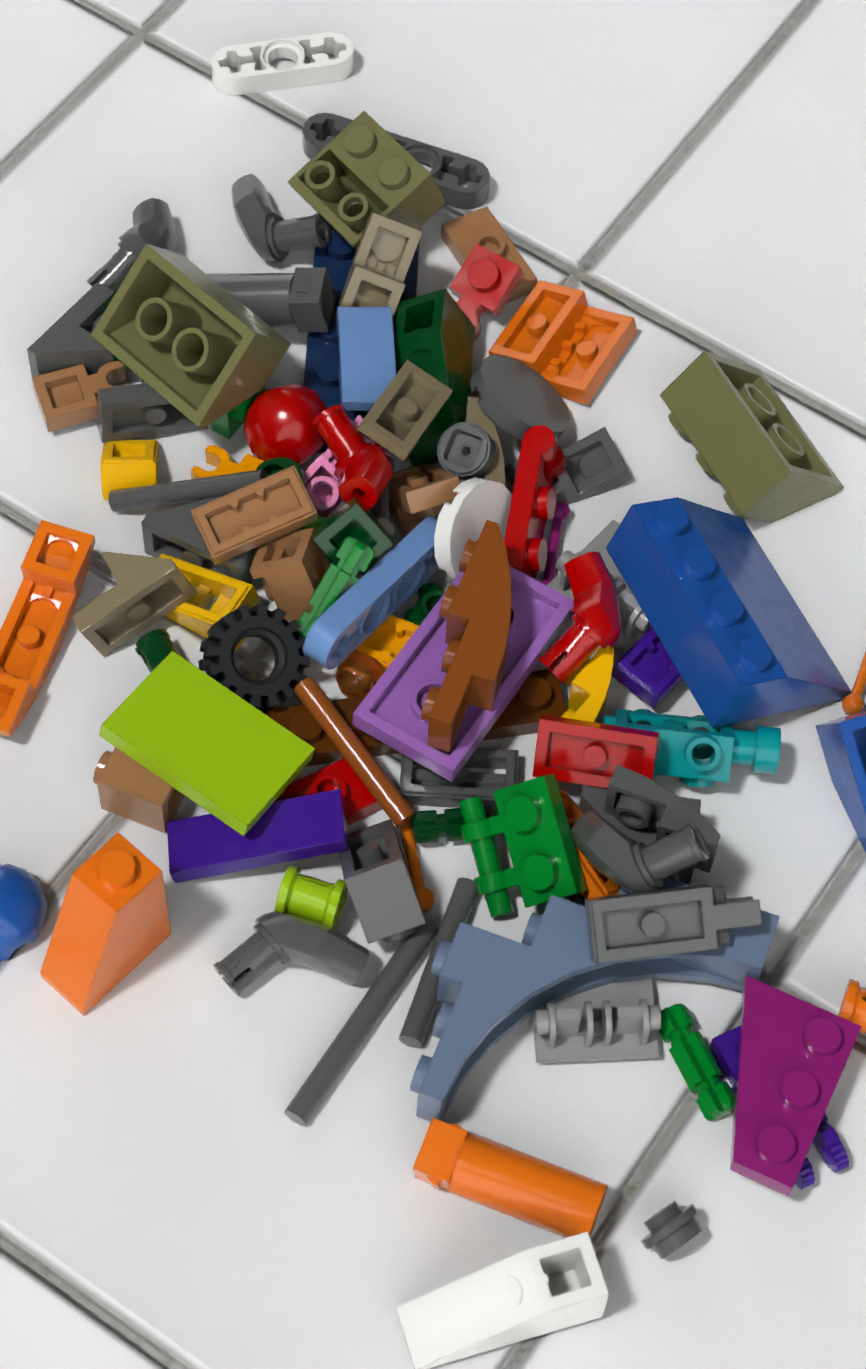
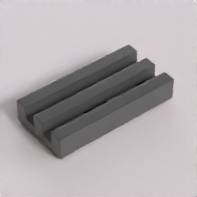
M477 748L464 767L506 769V774L471 772L470 769H461L453 782L448 781L431 770L413 769V764L419 763L402 754L399 792L412 805L460 808L458 802L481 796L484 806L491 805L493 810H495L497 807L492 791L517 784L519 750Z

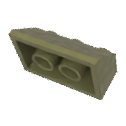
M147 243L91 333L93 338L196 426L205 428L261 391L291 345L288 340L184 255Z
M703 351L660 394V397L671 411L668 415L669 421L679 433L690 438L699 451L696 454L698 463L708 474L719 480L726 490V493L723 495L725 502L741 518L746 519L749 517L772 523L834 496L844 488L759 369Z

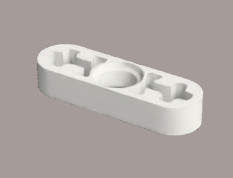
M322 32L224 46L218 49L212 56V82L219 92L230 96L338 82L346 79L353 71L354 46L346 35L339 32ZM328 55H334L335 59H329ZM305 57H310V63L305 64ZM278 58H288L296 63L289 69H277L270 65L273 60ZM256 64H261V70H256ZM237 68L238 72L231 73L230 69Z

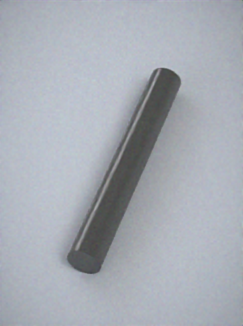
M262 469L111 490L108 498L109 505L113 512L200 501L216 496H224L266 478L268 474Z
M461 877L456 881L399 1035V1040L410 1047H422L438 1003L436 999L439 977L430 974L437 949L443 939L449 942L453 941L460 922L467 924L478 894L475 882L469 878Z

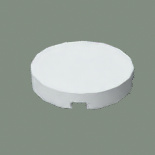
M476 477L461 482L453 490V492H458V494L455 496L452 504L444 503L438 515L435 528L434 553L438 568L445 570L449 577L445 579L449 584H452L460 573L459 565L467 541L470 538L478 541L486 520L498 523L504 541L512 494L503 483Z

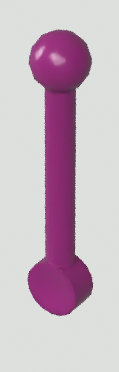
M562 501L556 502L547 551V562L543 581H540L546 586L555 577V566L558 559L563 522L570 516V507Z

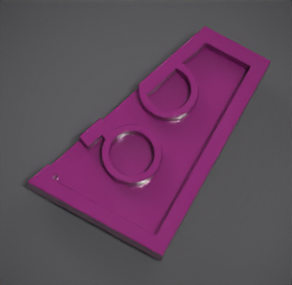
M746 975L742 990L741 1005L743 1008L738 1046L739 1064L737 1092L734 1101L730 1170L789 1197L862 1026Z

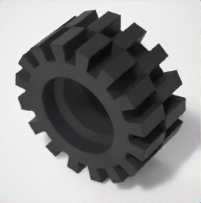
M257 604L254 607L245 605L220 618L206 632L209 635L207 639L201 642L199 650L204 652L203 659L198 661L201 671L205 670L207 675L260 711L268 708L271 709L296 694L294 688L302 680L306 679L307 676L303 674V671L310 666V658L304 656L303 653L306 636L300 639L295 632L301 626L295 619L291 622L285 620L286 612L279 608L274 611L267 610L268 605ZM257 637L264 640L271 647L275 663L271 674L266 679L250 680L241 675L234 664V650L243 638Z

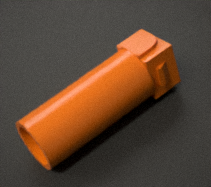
M432 1118L413 1166L415 1178L429 1183L437 1190L440 1188L445 1189L450 1193L565 1238L588 1232L589 1236H591L608 1188L607 1184L466 1131L460 1125L448 1124Z

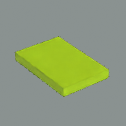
M171 651L101 724L99 736L242 836L247 834L310 762L315 750L307 742L174 651Z

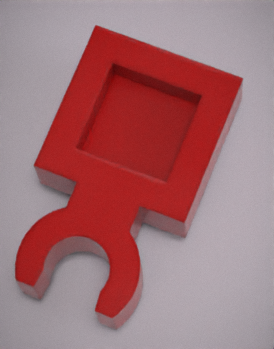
M477 243L449 287L452 294L459 298L456 303L476 328L474 342L481 332L479 318L485 311L497 318L524 274L521 266Z

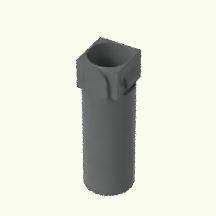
M326 267L295 268L294 273L207 274L270 327H296L298 332H329L336 294Z

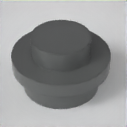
M676 1201L671 1202L644 1222L650 1233L641 1240L642 1244L646 1249L653 1247L661 1259L667 1257L703 1230L694 1217L699 1211L694 1204L681 1210Z

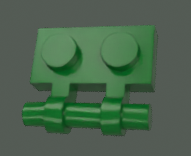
M555 774L544 775L492 791L499 815L487 818L481 796L458 802L465 824L459 827L463 843H470L479 877L474 878L478 896L485 895L491 918L514 911L507 888L519 885L525 908L548 902L551 895L563 898L587 891ZM503 833L513 863V867L506 870L501 868L493 836Z

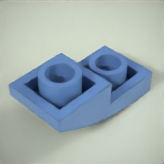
M337 307L336 324L339 347L341 404H343L346 411L369 412L396 376L391 307Z

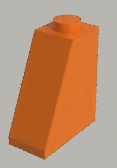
M119 832L72 873L40 971L41 978L83 1016L171 935L162 870Z

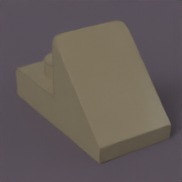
M407 360L362 420L357 430L405 463L453 390Z
M103 552L101 555L119 584L106 593L95 596L88 605L71 617L83 636L105 657L198 592L172 559Z

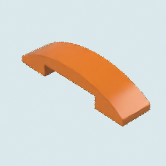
M44 520L40 522L20 567L23 581L0 630L1 735L11 737L19 727L39 694L54 663L83 588L96 542L94 535Z

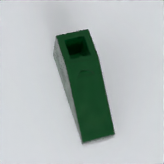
M446 289L398 303L394 333L397 373L404 363L409 360L453 390L410 454V463L413 466L439 461L437 446L442 434L450 426L466 422L476 328Z

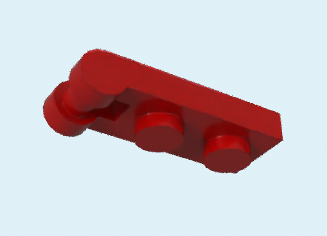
M544 425L533 426L524 433L504 538L509 565L535 580L537 571L542 572L547 562V542L543 535L546 520H552L556 510L555 488L552 487L553 478L559 476L567 465L566 457L561 447L558 446V441L553 431Z

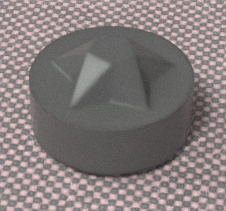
M460 422L450 426L442 434L437 446V456L445 471L458 476L460 480L466 481L474 477L480 478L490 470L495 460L496 448L492 437L483 428L471 422Z

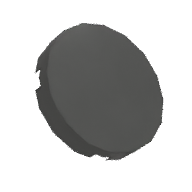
M491 355L483 359L472 373L470 386L472 392L473 390H478L481 394V398L477 401L481 410L496 426L515 439L522 441L524 433L529 428L536 425H544L553 431L558 440L568 428L570 415L566 403L557 390L541 374L526 364L508 356Z

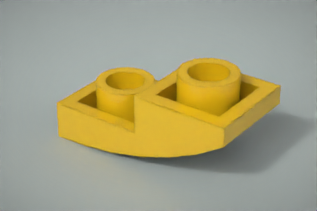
M608 646L604 650L600 648L591 659L588 658L568 679L569 681L566 684L571 689L568 708L562 717L601 723L606 708L612 675L614 648H609Z

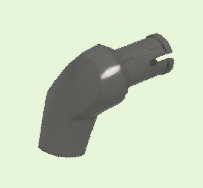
M253 174L239 178L232 185V203L237 222L249 244L262 259L282 262L289 254V251L314 247L322 248L326 247L330 242V226L318 213L287 220L279 216L271 205L265 186Z
M150 198L136 206L133 211V227L119 237L121 240L118 243L120 249L102 268L87 280L92 287L99 282L115 294L146 243L173 251L177 242L170 207L166 202L157 198Z
M590 810L583 814L571 829L575 845L587 860L609 880L630 893L660 890L664 878L700 861L703 862L709 859L708 846L694 823H688L684 828L647 846L643 842L638 843L628 837L602 816Z
M273 911L255 919L257 923L253 926L255 933L220 962L217 961L213 965L217 973L223 975L222 979L229 988L239 996L243 992L242 990L278 961L282 964L288 962L289 964L310 967L346 984L355 983L366 966L369 951L329 926L292 914Z

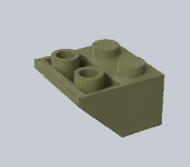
M365 111L356 117L287 181L290 187L355 250L358 248L371 210L419 228L446 203L431 173Z

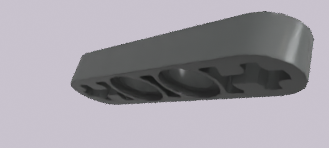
M319 113L309 117L302 129L304 154L311 160L353 120L331 113ZM386 131L418 162L425 163L432 168L430 173L446 202L445 205L469 210L483 205L487 200L490 174L488 168L482 162ZM442 172H444V180H441ZM466 181H471L467 187H463Z

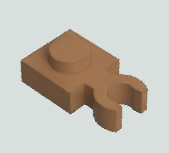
M121 361L106 363L96 374L88 375L84 364L31 377L33 390L48 432L97 419L98 389L118 387L111 384L126 379L124 363ZM126 383L120 386L131 385V383Z

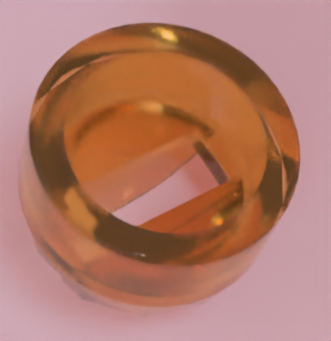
M354 650L338 665L336 681L342 694L348 698L366 696L386 670L373 657Z

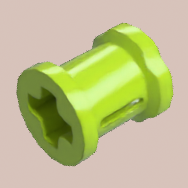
M290 865L282 879L274 911L299 916L336 930L347 898L348 889L344 880L339 879L333 884L301 874L299 867Z

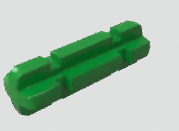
M350 536L344 539L336 553V557L340 558L338 563H330L308 601L312 605L311 610H303L297 621L301 628L295 632L302 638L307 636L314 622L360 579L357 577L360 570L366 572L375 557V551L369 545Z
M681 1003L672 1005L661 1011V1029L658 1031L664 1042H671L672 1048L669 1049V1052L691 1093H698L699 1098L696 1102L704 1117L709 1121L725 1117L734 1111L735 1096L728 1083L720 1081L719 1076L723 1073L700 1031H693L692 1026L695 1022L687 1007Z

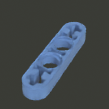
M434 516L425 518L314 622L303 645V653L328 670L336 668L439 570L434 553V533L438 518Z

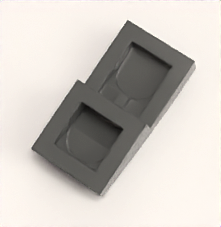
M606 427L562 449L567 465L559 476L553 478L552 487L555 488L556 502L562 501L569 505L597 495L632 478ZM518 460L505 467V472L513 488Z

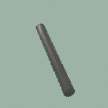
M425 919L426 924L415 927V931L404 938L284 1111L290 1120L301 1126L306 1125L438 933L437 927L429 920Z

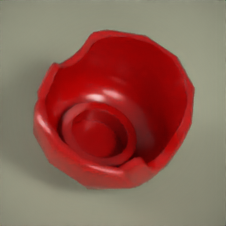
M289 384L264 390L258 395L247 409L244 419V435L254 457L263 461L276 457H286L302 466L323 446L324 443L321 436L312 425V421L326 410L327 407L316 391L300 384Z

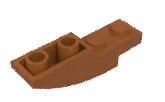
M486 520L478 541L471 538L467 541L459 565V571L464 573L459 586L450 584L443 597L439 617L447 620L445 643H448V647L443 658L441 671L447 674L441 688L431 686L421 713V720L428 722L427 745L449 753L469 705L492 712L502 683L507 659L512 606L511 572L506 547L498 523Z

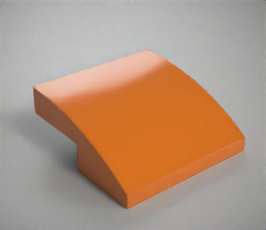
M539 280L488 352L489 356H508L526 364L541 374L557 390L561 397L588 405L637 334L634 317L588 306L585 291Z

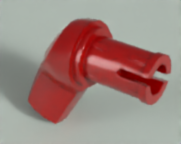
M343 404L331 406L315 417L312 425L316 428L321 438L324 439L337 461L334 466L336 469L334 475L340 481L338 490L345 503H348L356 496L366 509H370L384 493L394 474L391 464L379 444L366 443L352 423Z
M597 551L587 552L564 564L574 597L571 608L574 614L571 619L574 624L544 655L538 658L564 685L599 646L603 650L607 646L612 648L622 630L616 588L600 552Z

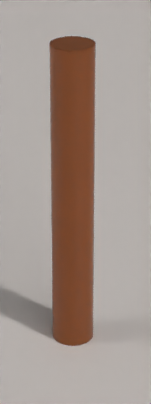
M308 677L297 684L294 688L296 695L394 825L400 828L411 821L412 817L416 814L314 678Z

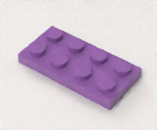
M510 565L512 606L507 659L502 683L492 712L469 705L450 753L427 745L428 722L421 720L422 708L431 686L441 688L447 674L441 671L443 658L448 647V643H445L447 620L439 617L445 593L353 713V726L450 782H453L540 662L538 658L547 652L574 615L571 611L572 599ZM463 572L458 574L452 585L459 586L464 574Z

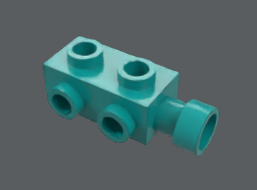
M616 709L615 716L604 715L603 724L660 732L654 779H656V775L679 777L681 783L689 786L711 787L714 785V781L729 783L731 764L751 766V772L776 774L781 746V728L756 725L755 731L733 729L731 724L712 729L704 715L687 717L653 713L648 709H637L635 711ZM648 721L652 725L636 724V722ZM697 727H705L708 730H710V732L693 729Z

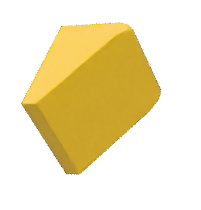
M120 440L104 443L100 466L102 496L105 500L109 501L108 498L111 490L158 484L159 441Z

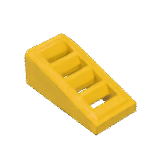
M163 553L159 557L172 559L192 585L197 588L196 591L198 592L190 598L188 603H182L164 617L205 638L209 635L206 632L210 627L229 612L245 605L254 607L257 604H262L254 585ZM213 598H217L209 611L206 610ZM246 638L239 641L235 650L240 648Z

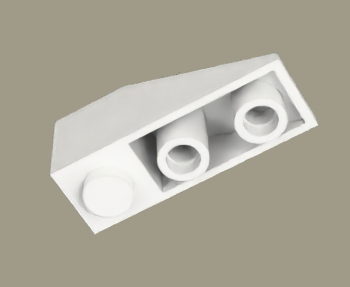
M584 1232L523 1250L396 1307L414 1369H428L601 1318L609 1292L588 1232Z

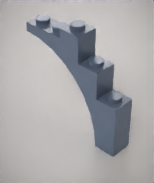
M666 877L663 879V885L660 887V890L691 885ZM620 887L618 895L630 894V892ZM554 895L550 896L543 915L534 912L531 914L521 943L460 922L453 941L449 942L444 939L441 941L431 967L430 974L439 977L436 1000L443 1002L432 1031V1036L440 1040L432 1058L426 1055L421 1056L412 1078L410 1091L418 1093L416 1116L430 1122L432 1118L442 1121L461 1083L488 1050L525 1019L533 1016L535 1010L546 1009L547 1003L555 1004L566 997L611 983L644 979L707 982L742 991L746 975L756 980L759 979L780 916L761 910L762 925L730 928V943L718 944V949L607 963H593L591 961L585 906Z

